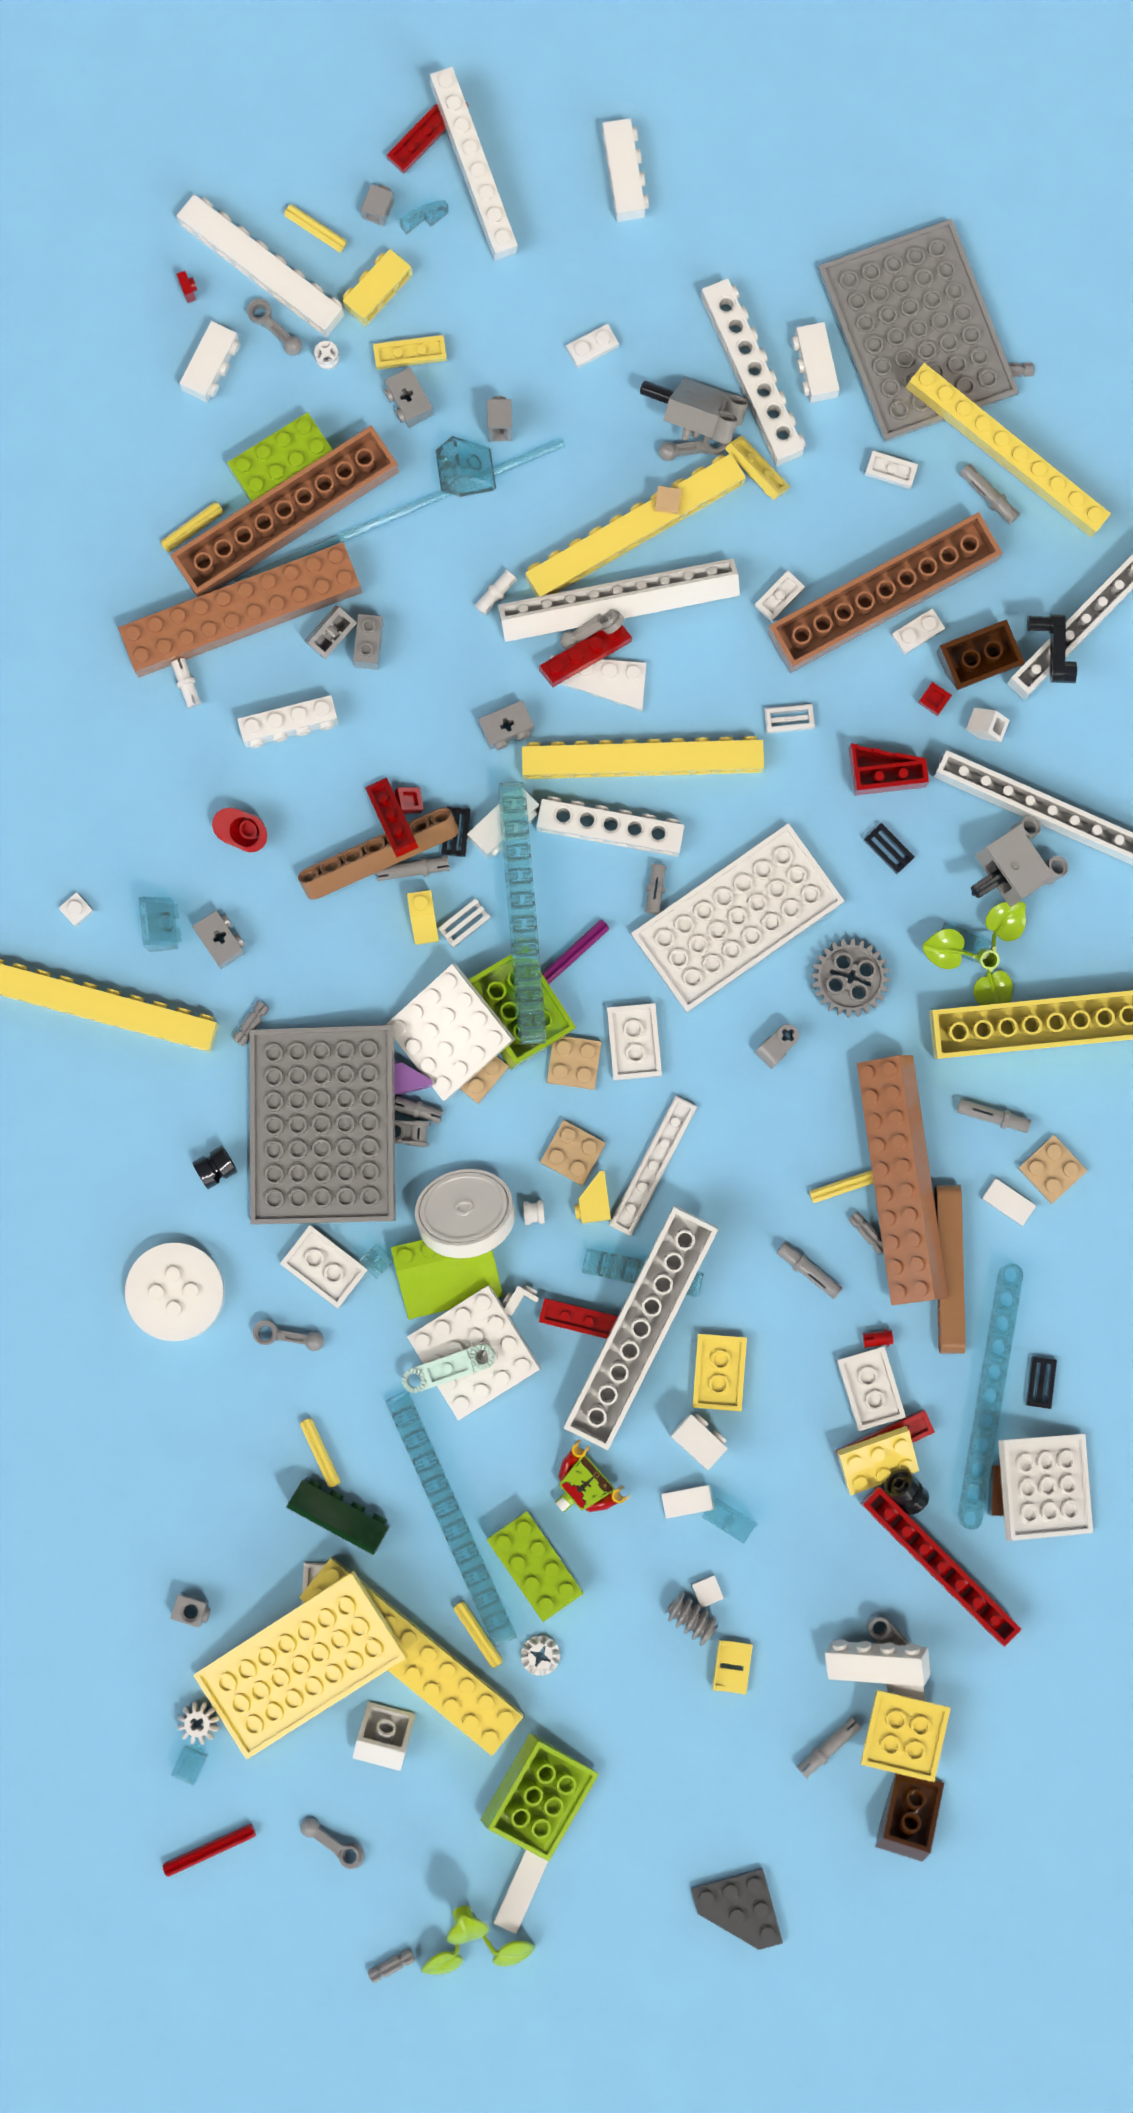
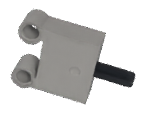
M685 377L675 391L648 381H643L640 388L641 395L668 404L663 420L683 427L681 438L685 441L689 439L690 435L693 438H698L699 434H702L720 443H730L735 427L742 425L748 406V400L744 397L726 393Z
M1026 816L1016 823L1008 833L974 855L988 876L971 886V894L981 898L997 887L1005 901L1012 907L1043 885L1053 884L1068 872V864L1060 856H1054L1046 862L1043 861L1030 842L1031 839L1040 833V823L1035 817Z

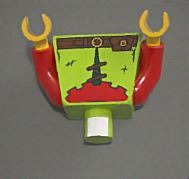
M578 1439L573 1445L572 1450L562 1460L558 1477L561 1481L559 1486L565 1493L555 1501V1504L563 1513L574 1504L581 1511L585 1509L591 1513L607 1510L618 1503L626 1501L630 1495L623 1497L620 1494V1490L624 1486L622 1485L615 1489L585 1455L590 1447L587 1446L586 1449H581L578 1446L581 1439Z

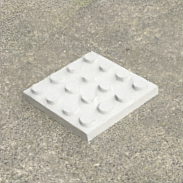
M451 964L386 1024L394 1026V1039L419 1071L432 1080L433 1089L443 1101L448 1100L515 1040L456 964Z
M490 1285L407 1337L423 1364L479 1344H488L494 1349L496 1359L489 1368L437 1386L458 1421L542 1369ZM485 1350L477 1352V1360L480 1363H487L489 1360V1354Z
M1085 1434L998 1440L1006 1541L1093 1533Z

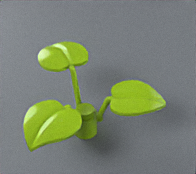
M1005 901L989 910L985 919V925L994 932L992 934L991 948H982L977 954L962 950L965 944L963 936L954 929H942L934 933L923 943L924 954L934 965L942 969L957 968L962 961L961 954L976 959L979 965L987 969V976H982L976 980L973 988L975 1000L980 1005L1010 1003L1013 993V984L1010 976L1002 970H997L991 974L1000 962L999 955L995 952L997 950L996 937L998 935L1003 941H1014L1022 935L1026 926V904L1019 901L1010 907Z
M460 1906L452 1912L455 1925L447 1934V1941L455 1944L454 1950L452 1952L443 1951L433 1956L421 1968V1973L442 1975L453 1972L463 1962L462 1956L458 1955L459 1944H464L474 1939H483L489 1950L495 1955L493 1963L497 1966H512L522 1962L534 1951L535 1944L532 1945L527 1941H512L503 1945L499 1950L495 1949L486 1936L489 1931L488 1925L474 1918L470 1906Z

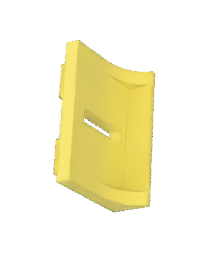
M718 1639L712 1682L713 1691L746 1694L753 1644ZM720 1663L743 1666V1671L721 1668Z

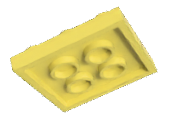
M876 1689L860 1764L934 1782L951 1708Z

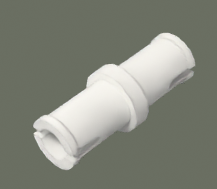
M505 570L493 585L490 584L487 587L488 591L474 606L482 614L486 615L498 600L501 601L504 598V593L517 581L516 577L508 570Z
M180 658V661L175 660L171 662V666L178 680L176 685L182 691L187 708H193L192 705L196 707L202 702L194 685L196 683L195 678L191 677L186 659Z

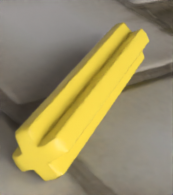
M290 204L284 212L285 217L336 251L342 252L347 245V241L294 205Z
M217 502L212 503L161 540L162 547L167 552L172 551L222 515L223 509Z
M872 1170L811 1190L810 1197L812 1202L817 1203L873 1184Z
M308 1418L301 1421V1429L328 1487L332 1488L340 1484L338 1474L313 1420Z
M464 1601L459 1602L454 1606L453 1610L492 1668L497 1667L503 1662L501 1656Z

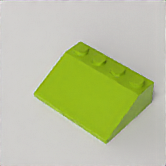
M525 946L468 979L515 1038L512 1043L500 1052L511 1070L576 1029V1026Z
M423 1240L390 1247L408 1320L450 1310L488 1285L491 1286L498 1298L504 1297L493 1250L469 1258H452L431 1250Z
M529 1733L480 1821L488 1830L549 1862L599 1773L552 1744Z

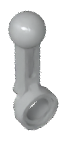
M255 299L250 302L247 307V314L250 320L267 328L283 343L287 354L292 356L299 354L302 350L301 340L298 337L290 336L271 317L272 310L269 303L263 299ZM257 309H265L266 314L263 317L257 318L254 316V312Z
M705 436L704 440L681 444L664 442L660 445L658 453L664 461H671L678 456L701 453L718 455L725 451L728 443H721L720 448H712L709 445V440L712 438Z
M614 610L607 611L603 616L598 614L573 632H565L560 640L561 645L567 650L600 629L606 634H612L623 624L624 617L619 611Z
M267 1320L258 1322L253 1328L255 1341L262 1345H270L275 1341L282 1340L304 1344L311 1351H318L324 1345L323 1335L315 1331L310 1332L308 1335L282 1331L273 1322ZM264 1326H269L272 1329V1336L268 1340H264L260 1336V1330Z
M308 1817L302 1821L300 1825L301 1833L305 1837L315 1838L334 1852L345 1868L354 1869L362 1865L365 1859V1852L359 1844H342L320 1828V1824L315 1818ZM348 1849H352L356 1853L354 1863L347 1862L345 1858Z

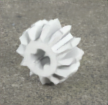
M193 1702L192 1710L187 1706L183 1708V1712L187 1716H178V1720L185 1724L179 1725L177 1729L186 1730L182 1735L183 1739H186L189 1735L192 1736L190 1744H194L198 1737L199 1743L203 1745L205 1743V1736L209 1740L214 1738L211 1731L217 1732L219 1727L212 1723L219 1721L220 1718L219 1716L211 1717V1714L215 1711L214 1707L210 1708L208 1712L205 1711L207 1707L206 1702L201 1704L200 1709L197 1702ZM193 1718L196 1720L203 1719L202 1726L204 1728L200 1726L195 1728Z

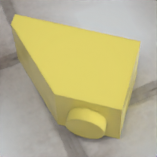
M431 890L407 893L415 945L439 942Z
M599 1171L578 1199L579 1204L574 1205L576 1219H581V1224L611 1220L605 1171Z

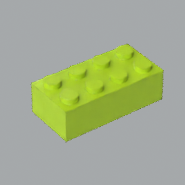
M307 412L236 456L227 464L230 472L249 501L253 502L333 449Z
M528 1510L486 1539L542 1622L584 1594Z

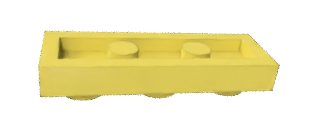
M444 335L373 344L376 370L447 361Z
M743 436L731 441L725 448L747 472L748 476L754 479L763 489L764 493L773 500L786 493L790 488L788 483Z

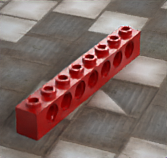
M876 1486L860 1502L893 1538L1000 1645L1005 1647L1022 1630L880 1487Z

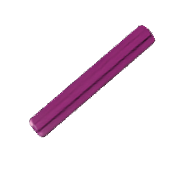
M599 920L542 972L548 984L609 930L608 925L603 920Z

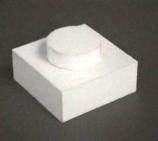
M77 892L59 907L60 911L75 927L94 912Z

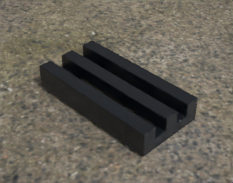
M446 806L452 813H455V821L458 828L460 814H465L461 852L456 851L457 834L452 840L451 851L447 850L448 841L442 843L441 854L466 857L471 809Z
M882 823L863 840L896 874L915 858ZM881 831L907 859L904 860L878 832ZM873 837L900 863L899 866L871 840Z
M1031 1357L1026 1406L1051 1409L1057 1360ZM1038 1362L1040 1363V1372L1037 1388L1036 1402H1033L1036 1368ZM1046 1364H1050L1046 1403H1042Z

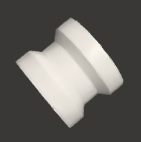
M322 341L316 345L314 355L318 366L326 370L334 368L339 362L336 345L330 341Z
M538 1200L536 1203L523 1201L525 1225H531L532 1222L545 1224L543 1200Z

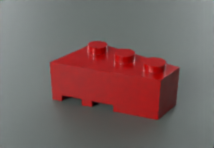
M853 743L848 748L854 796L926 788L929 783L926 758L882 751L878 748H868Z

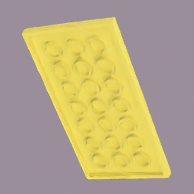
M353 1571L207 1665L193 1676L247 1760L407 1658L408 1655Z

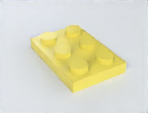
M707 1334L697 1335L692 1408L742 1412L747 1338Z
M906 1426L837 1450L850 1496L886 1483L887 1478L897 1470L904 1469L911 1473L919 1471L910 1432Z

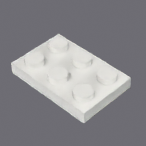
M655 1003L608 1007L607 1016L613 1081L661 1077L662 1069Z
M309 1225L280 1263L337 1309H339L368 1271V1269L311 1225Z
M884 1346L837 1360L858 1431L906 1417Z

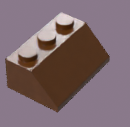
M1007 619L944 643L936 651L946 676L957 691L1025 664Z

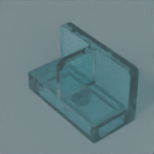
M714 1496L715 1509L705 1511L702 1518L744 1544L758 1523Z

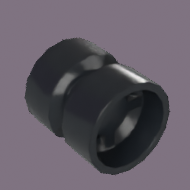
M222 1145L212 1150L210 1157L202 1156L192 1162L197 1174L208 1190L219 1184L220 1178L227 1179L238 1172Z
M901 1469L895 1471L887 1478L885 1483L886 1494L906 1514H917L927 1506L929 1493L911 1472Z

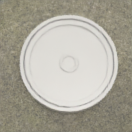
M461 1169L446 1173L425 1187L415 1206V1218L420 1236L431 1250L447 1257L469 1258L494 1249L506 1239L514 1225L515 1208L508 1186L498 1176L484 1170Z
M165 1243L146 1251L130 1269L125 1285V1301L132 1319L147 1334L167 1341H184L204 1333L217 1320L225 1299L224 1279L215 1261L199 1248L184 1243Z

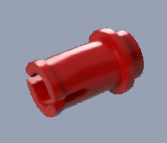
M884 1328V1331L863 1333L864 1348L882 1345L889 1347V1345L894 1344L892 1330H887V1328Z

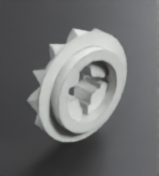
M542 1635L534 1636L523 1645L521 1661L524 1668L531 1674L544 1676L552 1673L558 1666L560 1650L551 1638ZM546 1646L545 1656L550 1661L541 1660L536 1666V1656L530 1651L539 1652Z

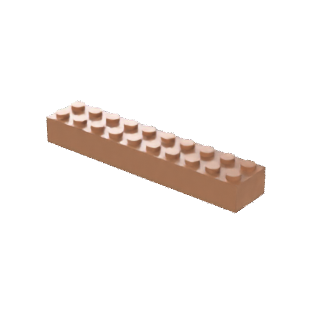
M371 425L179 548L170 556L196 597L215 591L399 473L398 464Z
M978 512L769 625L767 633L788 670L792 673L999 561L1002 551Z
M341 542L118 627L134 671L138 678L169 667L171 662L175 660L180 661V658L190 659L361 594L362 590L345 545Z
M897 1055L857 1063L891 1306L948 1298L913 1055Z

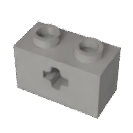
M410 367L385 380L386 389H384V393L390 403L394 401L398 409L395 410V413L401 423L405 422L408 428L434 415L433 407ZM407 395L409 399L411 398V401L408 402L403 397Z
M495 396L492 399H487L489 442L512 441L511 399H506L504 396Z
M335 605L304 642L322 658L326 659L357 622L341 607Z
M358 614L353 657L355 668L379 670L384 626L382 616Z
M523 700L478 719L490 750L493 748L501 750L509 746L510 741L517 738L518 741L527 739L532 735L531 732L534 731V725ZM507 723L511 726V731L507 732L506 729H503V724Z
M214 911L192 927L220 969H223L245 954L242 949L245 943L238 933L233 936L229 930L232 924L226 915L222 914L220 916L217 911ZM219 933L222 936H225V942L223 944L217 941L218 938L216 935H218Z

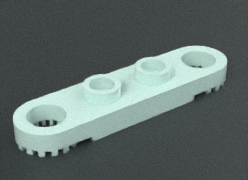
M479 1344L407 1370L403 1374L402 1385L408 1392L418 1393L489 1368L495 1362L496 1353L490 1345ZM479 1350H485L489 1354L487 1363H480L477 1360V1352ZM413 1373L421 1377V1384L418 1387H413L409 1383V1376Z

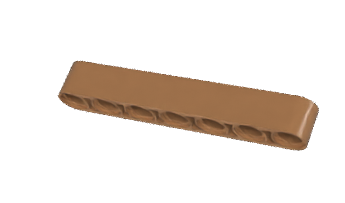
M440 808L408 822L419 848L396 858L384 833L304 869L299 873L298 880L306 896L311 900L319 899L454 838L458 834L459 828L451 810Z
M935 1185V1210L948 1298L937 1299L938 1348L940 1354H964L966 1339L961 1185Z

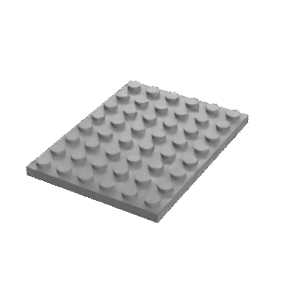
M952 219L819 265V273L884 442L945 421V419L906 389L909 381L924 363L980 408L1018 395L1017 385Z
M394 1026L250 1030V1224L396 1221Z

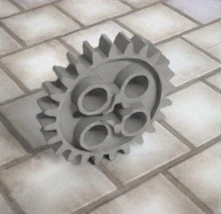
M842 939L840 947L833 942L831 944L832 951L824 948L823 952L826 957L818 955L817 959L821 964H814L812 967L818 973L811 975V978L817 979V982L811 985L812 988H819L815 997L823 996L824 998L820 1004L824 1005L828 1002L830 1004L828 1007L829 1012L834 1007L837 1008V1016L842 1011H846L847 1018L850 1017L852 1011L859 1017L861 1009L868 1014L870 1012L869 1005L876 1009L878 1005L875 999L883 1001L884 997L880 992L888 991V988L883 983L890 982L889 978L884 977V974L890 970L882 968L886 959H877L881 952L878 951L873 954L871 952L873 949L872 944L866 949L864 948L863 940L857 946L854 939H851L849 945ZM839 957L846 958L849 962V967L846 969L839 968L836 960ZM860 966H870L872 974L868 977L863 976L859 970ZM830 970H834L845 976H848L849 973H853L854 979L870 982L871 986H866L865 984L860 983L858 981H853L851 984L847 983L848 978L839 975H833L830 973ZM831 980L839 981L842 986L841 990L838 992L832 991L829 988V982ZM856 987L861 988L864 991V998H854L852 989Z

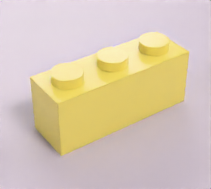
M391 249L386 253H381L375 260L374 267L370 271L366 270L360 276L359 283L354 288H349L343 296L344 309L365 327L412 276L411 266Z

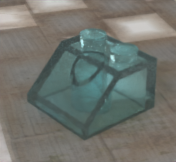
M451 436L435 450L441 491L462 497L490 492L496 489L490 448Z
M139 897L143 946L149 952L178 949V942H182L181 929L176 928V918H179L178 904H174L171 898Z

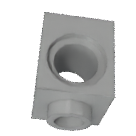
M371 184L361 208L362 219L385 226L394 204V194L388 187Z
M180 1593L177 1595L170 1619L199 1628L202 1622L207 1623L211 1611L210 1608H207L209 1602ZM193 1604L198 1608L197 1617L192 1618L186 1614L187 1605Z

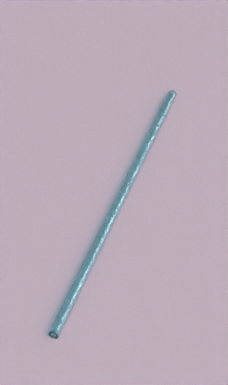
M562 437L240 576L234 579L235 583L341 542L348 541L565 446Z

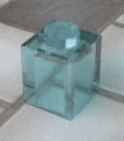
M196 1744L185 1745L171 1776L194 1786L208 1757V1754L204 1753L205 1749Z

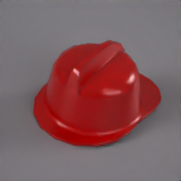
M229 807L221 809L213 817L212 828L218 839L229 845L252 853L262 849L267 842L266 827L262 819L255 814Z

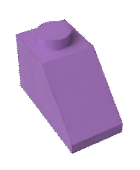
M394 1060L395 1096L432 1087L433 1083L430 1078L402 1062L397 1063V1060Z

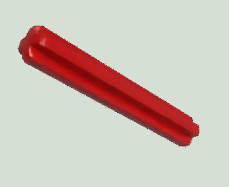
M248 1824L164 1863L162 1866L163 1871L167 1877H170L254 1838L256 1831L252 1824Z

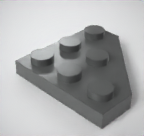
M763 1868L691 1888L698 1915L758 1950L783 1944Z

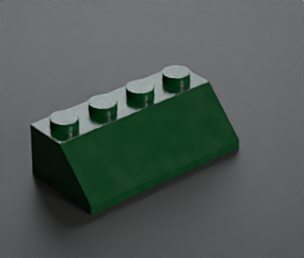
M309 1478L308 1481L303 1479L286 1508L374 1555L390 1528L386 1524L387 1519L377 1513H374L373 1516L364 1512L366 1508L355 1501L352 1504L343 1500L344 1495L331 1489L330 1493L321 1488L323 1484L313 1478Z

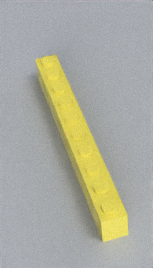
M924 363L907 384V390L1089 537L1093 536L1110 516L1111 513L927 364Z
M731 453L727 456H724V454L720 455L712 461L710 466L706 468L703 466L699 467L691 473V477L686 480L681 478L671 485L672 488L682 489L678 515L654 511L656 492L650 497V501L644 504L642 502L635 504L630 508L631 512L624 516L619 514L613 517L607 526L594 528L589 532L588 537L582 540L577 538L568 545L569 548L562 552L557 550L551 553L545 562L541 564L536 562L529 566L525 577L536 597L560 592L744 485L746 477Z
M756 736L743 737V740H733V737H721L719 741H709V738H696L695 742H685L683 738L671 739V742L649 739L647 743H637V740H624L623 744H613L611 740L599 741V744L577 741L575 745H565V742H552L551 746H541L539 742L527 743V746H522L523 779L763 773L764 770L763 740H757Z
M0 959V996L203 1051H212L219 1026L217 1022H214V1017L205 1014H200L199 1017L190 1015V1010L177 1007L176 1011L167 1009V1004L153 1001L151 1005L144 1003V998L130 995L129 998L120 996L121 992L109 988L106 989V992L97 990V985L83 982L81 986L74 984V979L60 976L59 979L50 977L51 973L37 969L36 973L27 971V966L13 963V967L4 965V960Z

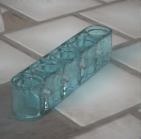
M586 1249L582 1273L634 1284L646 1260ZM696 1273L686 1295L699 1297L704 1273Z

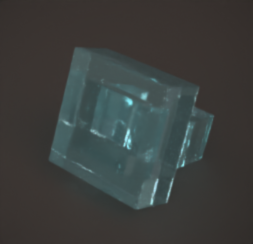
M378 1244L372 1247L359 1260L375 1279L394 1263Z

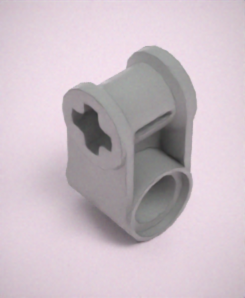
M790 1024L783 1025L754 1053L772 1069L797 1042L799 1038L797 1028ZM782 1030L785 1032L791 1030L793 1032L791 1035L793 1040L783 1041L782 1037L784 1035Z
M395 1120V1126L401 1128V1135L395 1138V1144L429 1147L427 1133L428 1127L431 1126L430 1122Z
M873 1615L867 1620L866 1629L878 1644L894 1643L895 1645L905 1646L910 1644L883 1616ZM877 1621L884 1622L885 1627L881 1633L873 1632V1625Z

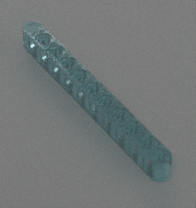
M524 782L499 783L498 797L518 1037L520 1045L542 1044L546 1042V1025L526 788Z
M1016 1264L1002 1266L997 1276L957 1515L959 1524L969 1530L977 1529L983 1521L1023 1281V1271ZM1008 1268H1012L1016 1272V1279L1013 1282L1005 1278V1271ZM1004 1292L1012 1296V1303L1009 1306H1005L1001 1302V1295ZM1001 1316L1008 1320V1327L1005 1330H1000L997 1326V1320ZM997 1340L1004 1344V1351L999 1355L993 1351V1344ZM992 1365H997L1000 1369V1375L996 1379L991 1378L989 1375V1368ZM989 1389L994 1390L996 1393V1399L992 1403H988L984 1397L985 1392ZM985 1413L992 1417V1423L989 1427H983L980 1422L981 1416ZM980 1438H985L988 1442V1447L983 1452H980L976 1447V1443ZM977 1462H981L984 1466V1472L980 1476H975L972 1472V1467ZM972 1487H977L980 1491V1496L976 1500H971L968 1496V1491ZM969 1511H973L976 1515V1520L971 1525H967L964 1521V1516Z
M405 1391L385 1400L494 1648L517 1638L513 1625L410 1393Z

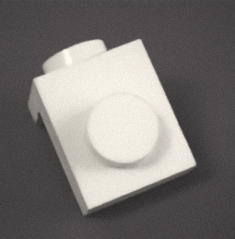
M524 1285L523 1288L517 1286L514 1293L508 1292L502 1302V1305L505 1306L504 1310L508 1315L512 1316L524 1296L537 1303L539 1300L535 1296L537 1291L527 1285Z

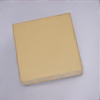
M658 486L654 511L678 515L682 489Z

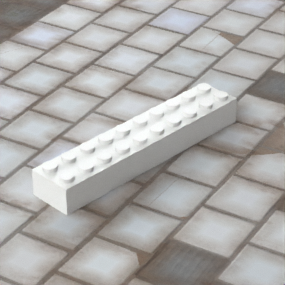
M673 1205L564 1424V1429L606 1450L609 1449L718 1231V1226Z

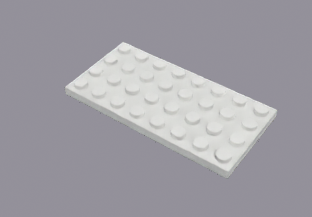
M788 823L633 931L631 936L687 1013L845 901Z

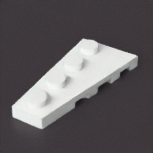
M601 659L560 683V685L581 690L593 696L602 697L642 712L646 663Z

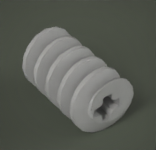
M681 1592L665 1611V1613H670L668 1621L670 1622L677 1618L675 1627L678 1628L685 1624L683 1633L686 1634L692 1630L693 1635L691 1639L694 1640L700 1636L699 1645L702 1646L712 1636L719 1624L715 1626L716 1617L714 1616L707 1620V1610L699 1614V1604L691 1608V1598L683 1602L685 1594Z

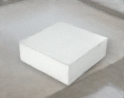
M715 1575L691 1584L701 1608L724 1599Z

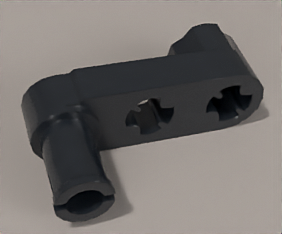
M1050 614L1049 617L1028 615L1027 631H1048L1050 634V682L1076 683L1077 663L1065 661V615Z

